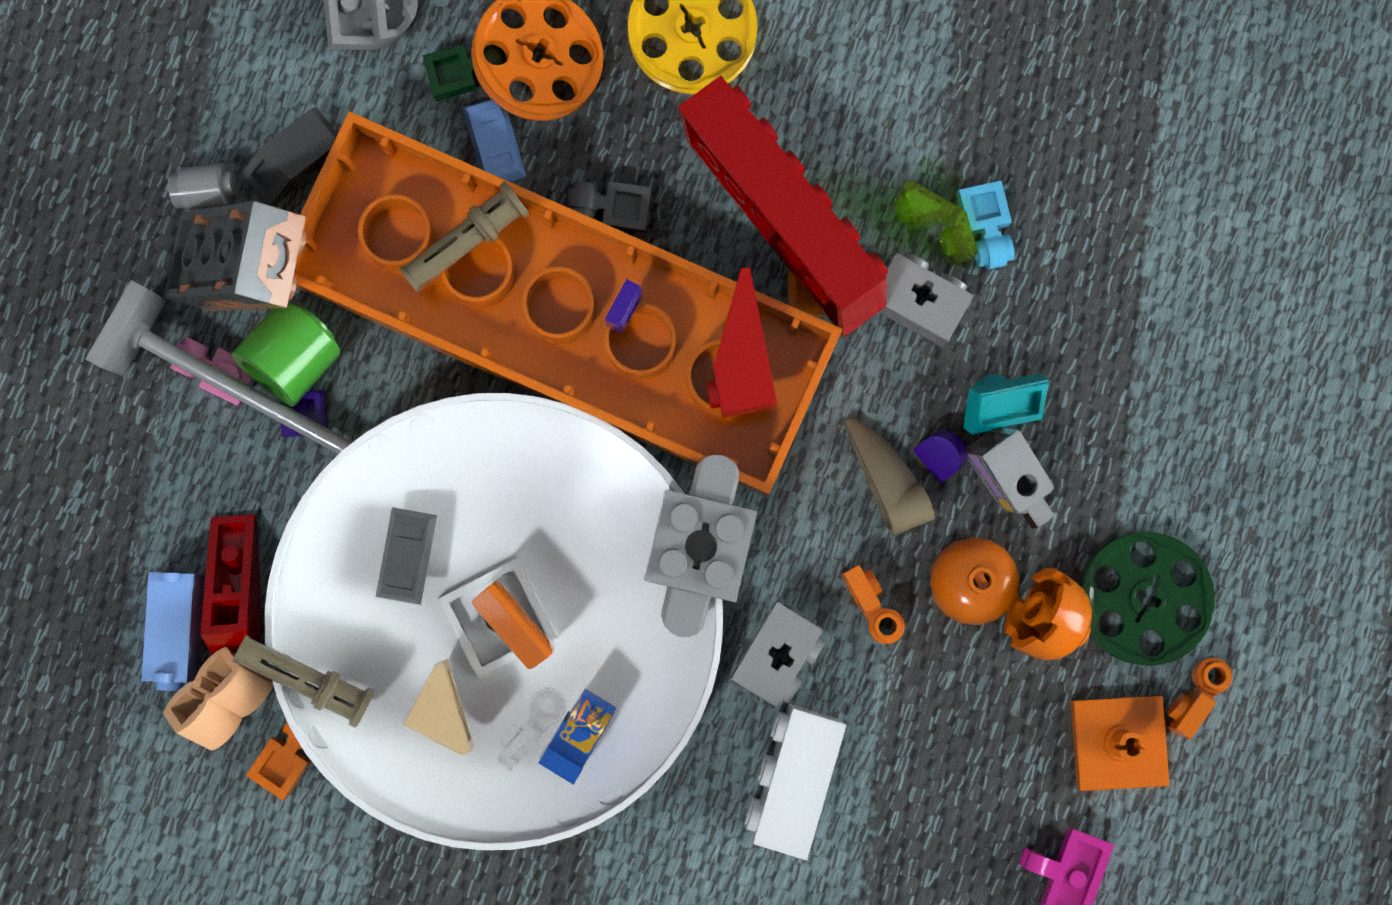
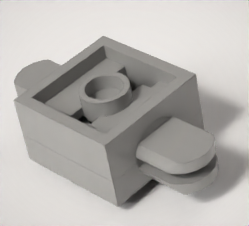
M723 455L708 456L697 464L689 495L665 490L644 580L667 586L661 617L664 626L672 634L679 637H690L697 634L703 628L711 597L736 602L757 511L733 506L739 481V471L737 465L730 458Z

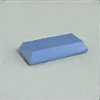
M492 99L462 106L479 169L509 182L527 178L508 111L501 108Z

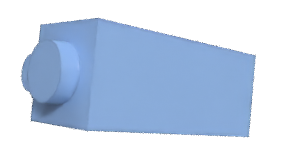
M148 572L141 681L156 682V690L178 691L184 686V683L194 681L199 671L200 633L205 585L204 574Z

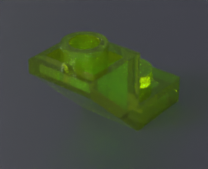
M912 180L903 182L898 192L900 197L894 198L895 209L900 223L907 222L910 233L943 225L944 230H941L939 235L945 256L952 255L955 266L971 262L978 254L967 212Z

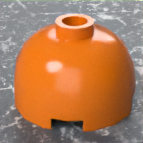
M969 537L954 541L938 553L930 569V587L933 601L944 615L958 623L982 625L996 621L1010 610L1018 595L1020 577L1016 563L1004 547L990 539Z
M1045 568L1030 577L1036 583L1030 588L1025 600L1017 595L1010 610L1007 612L1004 632L1012 637L1010 646L1021 653L1035 659L1058 660L1081 647L1089 638L1092 607L1085 590L1072 578L1056 568Z

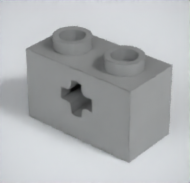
M896 252L887 268V306L879 311V313L943 347L950 340L974 295L965 291L967 285L961 280L948 274L940 277L927 270L928 263L918 256L910 253L902 256ZM921 288L928 291L926 297L928 301L924 302L922 306L915 302L917 298L916 293Z
M775 602L730 676V679L775 707H778L782 700L789 704L802 683V680L796 677L805 661L811 665L814 663L825 644L823 640L819 639L823 629L779 602ZM783 644L788 645L787 655L792 658L788 666L780 664L776 669L771 667L773 658L768 655L769 650L772 647L780 649Z

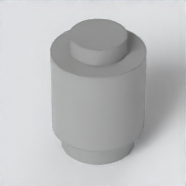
M224 163L183 167L178 170V173H171L169 175L168 192L175 208L195 211L231 205L233 197L238 195V182L234 171H228Z

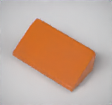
M494 581L473 599L472 604L526 668L533 669L553 654L555 646L499 581Z

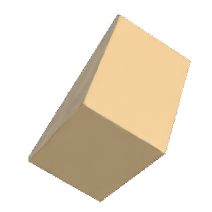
M445 659L439 661L433 667L403 725L460 755H464L472 751L474 743L449 661Z

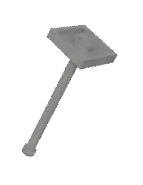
M132 280L129 282L85 360L102 369L123 376L138 349L142 347L337 454L353 443L150 332L153 323L167 300Z

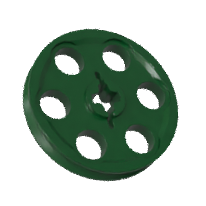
M1139 532L1124 535L1108 542L1092 556L1080 579L1079 585L1088 595L1092 607L1090 637L1106 653L1127 663L1155 666L1182 658L1201 642L1213 619L1215 591L1207 567L1189 546L1165 534ZM1137 542H1145L1153 550V560L1147 567H1139L1131 560V549ZM1179 561L1188 563L1193 569L1194 577L1191 583L1185 587L1176 585L1171 578V569ZM1103 566L1110 567L1117 575V584L1109 592L1099 590L1094 582L1096 571ZM1149 586H1152L1151 597L1157 600L1156 605L1146 606L1141 611V600L1136 598L1137 591H1146ZM1183 605L1191 606L1197 613V624L1190 631L1180 629L1175 622L1176 611ZM1108 610L1116 612L1121 619L1120 631L1113 636L1104 635L1098 627L1099 617ZM1148 630L1155 631L1162 641L1159 652L1152 656L1145 655L1138 645L1141 634Z

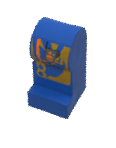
M585 688L571 711L567 712L542 752L538 763L574 785L617 707Z

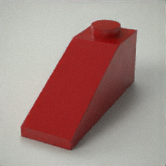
M750 267L740 269L713 367L714 380L706 382L710 408H719L721 419L773 409L777 405Z
M255 514L211 517L200 635L213 655L224 647L237 652L246 635L257 642H261L262 604L257 518Z

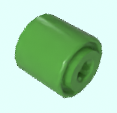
M288 302L287 308H272L234 349L231 355L238 366L260 387L282 403L292 407L298 403L340 356V348L335 341L334 335L322 321L302 306Z

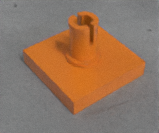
M1151 695L1070 700L1077 790L1093 791L1170 786L1163 696Z

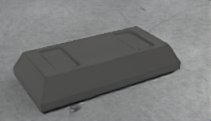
M392 507L375 597L421 605L437 515Z

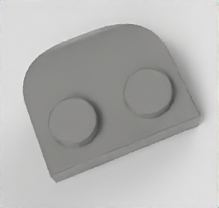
M323 0L328 48L333 50H379L391 45L404 34L414 20L418 0Z

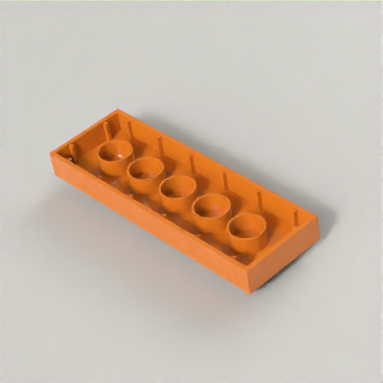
M350 111L300 215L306 216L303 227L306 233V242L301 254L297 256L294 275L297 279V289L544 399L570 405L609 423L627 436L695 466L703 458L711 455H723L730 458L738 467V485L765 497L769 496L842 332V328L754 290L777 405L773 409L721 419L720 409L710 408L706 382L714 380L713 367L737 284L736 281ZM505 181L530 215L526 218L520 216L498 233L499 238L496 241L488 242L485 239L417 292L399 268L407 265L437 240L469 217L466 214L470 211L469 208L473 205L478 207L500 191V184ZM628 279L641 286L643 297L625 331L620 334L606 326L605 318L625 280Z

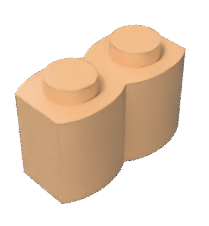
M227 647L216 651L206 660L198 671L195 680L178 690L163 712V715L177 734L211 751L219 748L231 738L239 727L242 718L254 712L265 701L273 687V683L269 678L239 663L232 662L236 652Z

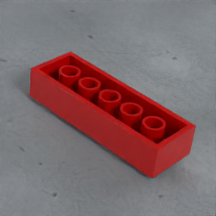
M720 75L678 106L686 140L832 324L842 328L841 335L846 337L887 306L888 285L886 275L888 270L875 252L871 251L867 254L857 242L860 240V236L853 224L846 217L839 220L830 209L833 205L825 190L818 183L811 186L802 175L805 169L798 157L791 150H788L786 153L783 152L775 142L778 136L770 123L764 117L759 120L756 119L749 110L751 103L743 90L738 85L730 87Z

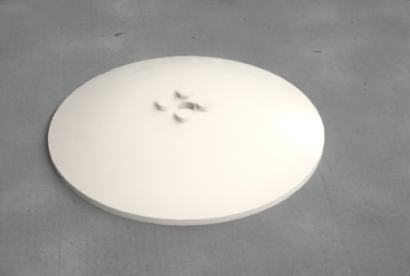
M477 393L449 397L417 406L393 416L364 433L342 450L325 467L302 496L285 527L275 553L268 580L265 604L266 646L288 655L323 674H326L327 671H335L339 673V679L363 691L367 688L375 691L361 721L354 728L349 725L348 719L326 708L320 711L315 709L314 705L310 704L312 699L273 681L277 699L288 725L306 755L336 789L369 815L404 833L450 847L475 850H514L540 846L572 837L601 824L624 810L656 783L687 745L702 718L713 689L720 661L723 635L722 599L711 597L705 624L697 634L690 637H679L672 634L664 626L661 617L667 586L644 580L665 490L684 494L682 489L667 470L644 447L618 428L570 405L536 396L511 393ZM392 507L437 515L421 605L375 597ZM494 581H499L555 646L553 654L533 669L525 667L494 629L488 626L486 620L472 604L473 599ZM445 659L449 661L474 743L472 751L464 755H460L403 725L433 667L439 661ZM586 688L617 708L573 785L538 762L542 752L567 712L571 711Z

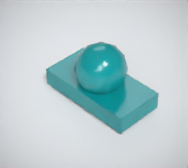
M990 373L976 381L974 387L969 388L963 428L971 434H978L1041 420L1044 413L1049 379L1041 374L1010 380L999 374Z

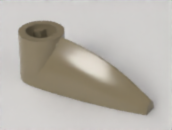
M854 417L844 420L843 424L890 534L895 536L934 520V510L924 487L917 482L908 466L893 447L875 431Z

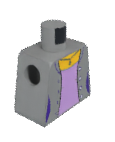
M1009 428L991 430L966 447L968 463L1003 510L1015 514L1022 513L1032 529L1045 524L1054 516L1053 511L1043 498L1052 492L1054 486L1019 430Z

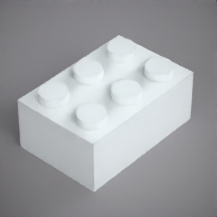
M791 704L787 705L785 713L777 711L770 737H773L772 740L777 741L773 756L764 755L757 779L760 781L759 785L763 786L760 800L752 797L745 818L746 830H750L753 844L803 860L808 859L846 729V724L840 719Z

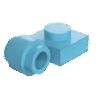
M1002 181L959 189L956 196L966 236L976 233L982 234L979 241L973 242V254L977 266H985L988 270L1006 266L1007 261L1014 260V246L1009 234L1002 235L1001 231H998L999 228L1008 227L1012 223Z

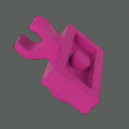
M1068 826L1056 860L1024 847L1018 864L1026 870L1049 878L1039 905H1093L1114 844Z

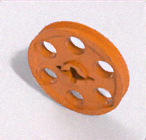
M496 0L482 16L474 33L471 48L475 75L486 94L504 110L529 120L547 121L559 119L580 108L596 88L603 69V48L597 29L587 14L571 0ZM506 9L518 11L523 18L524 25L517 29L507 27L501 19V12ZM555 9L561 12L565 17V26L558 29L550 27L544 20V11ZM490 45L502 48L507 57L506 62L502 65L489 63L484 56V48ZM572 45H582L590 53V62L588 64L574 62L570 57L569 47ZM536 47L544 50L543 58L539 63L532 60L533 51ZM515 81L526 83L532 91V98L523 102L516 100L510 93V84ZM556 81L569 83L574 90V98L569 101L558 99L552 91V84Z

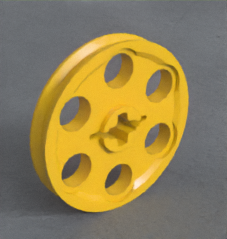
M633 0L628 16L630 48L642 71L658 85L674 92L696 94L720 75L727 83H730L743 71L754 51L758 28L756 10L752 0H736L742 5L743 12L735 19H726L719 13L718 7L724 0H666L669 7L660 16H653L645 11L644 3L646 0ZM681 8L684 9L687 18L691 19L694 24L700 22L703 24L700 27V42L705 49L701 47L698 38L694 37L691 32L685 34L682 32L685 30V14ZM657 37L665 42L667 50L661 57L650 58L645 55L642 45L648 38ZM724 41L736 42L740 46L741 55L734 61L722 60L717 54L718 45ZM695 60L703 67L701 77L694 81L682 78L678 69L684 61Z

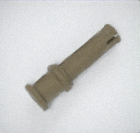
M505 181L500 184V191L479 207L476 205L469 208L470 211L466 213L469 216L466 220L437 240L407 265L399 268L417 292L485 239L488 242L496 241L499 238L498 233L518 217L526 218L530 215Z
M248 635L243 639L232 660L234 663H239L276 683H280L312 699L310 704L314 705L315 709L320 711L326 708L348 719L349 725L354 728L361 721L375 692L370 688L363 691L339 679V673L335 671H327L326 674H323L288 655L251 639Z

